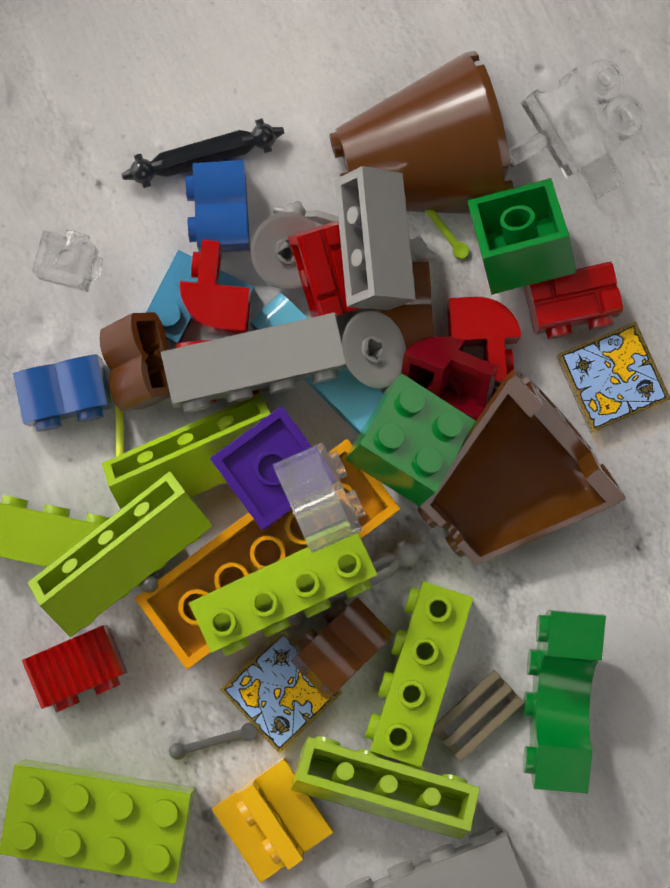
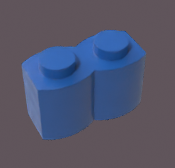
M244 160L193 163V175L185 177L187 201H195V217H188L187 219L189 242H197L199 252H201L202 240L220 241L222 252L250 251L247 182Z
M97 354L72 358L55 364L32 367L13 373L23 424L29 427L35 426L36 432L62 427L61 420L77 416L78 422L97 420L104 417V410L112 408L103 360Z

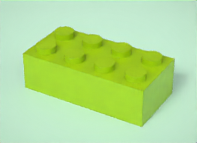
M24 759L14 764L0 841V855L176 884L182 870L195 787Z

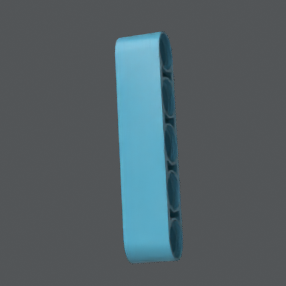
M279 293L249 323L254 330H259L308 318L285 295ZM347 366L345 370L338 371L339 378L332 381L314 384L312 378L304 379L358 435L383 395L378 388L366 386L358 381L350 373Z

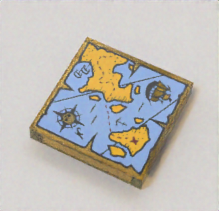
M636 321L559 353L556 356L590 434L670 400L668 391Z
M284 629L220 689L279 754L343 693L339 689L335 694L326 699L295 667L291 660L299 653L294 647L297 642Z

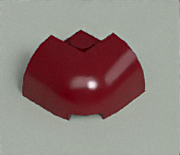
M429 337L419 340L410 346L404 353L401 373L476 421L497 391V388H494L498 365L464 353L465 340L453 337Z

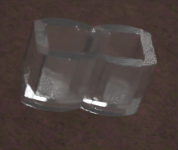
M322 442L273 464L311 553L362 531L357 518L364 516L365 513L355 490L346 493L340 479L346 477L347 473L337 451L328 454Z

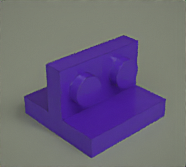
M280 406L210 458L262 531H265L335 479L334 475L283 406Z

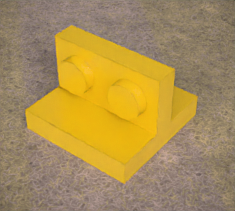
M285 757L211 809L260 883L285 866L289 870L304 859L306 851L333 833V829L311 796L291 790L295 772Z

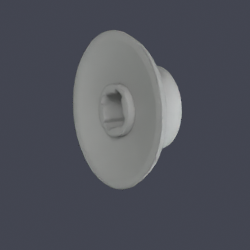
M294 212L277 213L264 220L253 235L250 250L251 260L258 275L265 282L276 288L296 289L302 287L293 253L286 260L278 254V249L284 244V241L290 245L288 236L313 229L317 226L309 218Z
M377 311L361 312L349 321L342 337V351L346 366L350 373L364 385L372 388H385L390 386L401 374L406 345L400 329L388 316ZM368 347H369V349H370L369 356H368V354H367V352H366V351L368 350Z

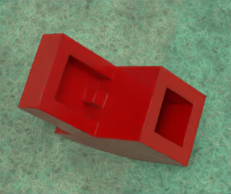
M202 240L201 252H193L191 277L198 278L197 282L180 281L179 287L183 304L193 321L210 333L222 336L248 332L252 299L250 288L219 285L222 259L220 241Z
M449 298L447 304L449 337L465 340L464 347L483 346L484 360L498 365L494 387H499L505 377L514 369L512 349H505V344H517L522 337L517 319L505 305L491 298Z

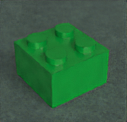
M551 178L467 200L491 295L576 273L569 232Z
M401 373L385 390L345 460L420 506L437 492L476 421Z

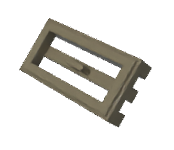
M493 669L434 724L433 732L461 762L525 702ZM495 683L499 689L448 736L444 729ZM506 696L510 702L459 748L456 742Z

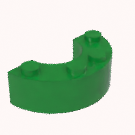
M547 610L545 615H538L537 649H529L527 658V675H533L532 692L525 691L523 699L525 702L523 704V718H530V746H525L523 773L531 774L534 789L588 794L593 751L589 729L590 697L595 667L598 661H602L606 624L605 614Z

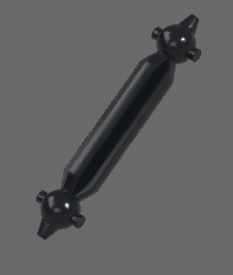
M263 118L255 120L256 126L252 132L237 130L161 152L151 161L144 159L142 153L134 155L135 161L121 175L123 180H134L142 184L143 189L151 187L150 181L154 178V175L170 177L193 170V163L225 161L246 155L255 146L262 148L264 153L272 152L271 146L277 138L285 133L284 128L272 127L264 123Z

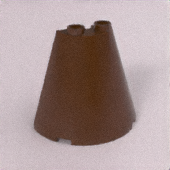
M476 51L463 53L335 129L336 132L330 133L329 137L335 159L342 157L347 172L340 173V177L361 166L403 173L407 212L433 210L436 213L470 214L467 200L514 188L512 180L505 181L509 169L508 165L511 164L497 98L485 65L475 66L474 62L480 61L479 54Z
M516 368L505 377L474 423L437 492L417 509L420 516L431 528L434 529L436 526L445 528L449 533L445 539L450 548L461 558L466 554L476 566L620 504L626 499L611 473L603 463L599 464L595 454L591 451L592 448L572 423L528 376L521 380L520 377L523 374Z

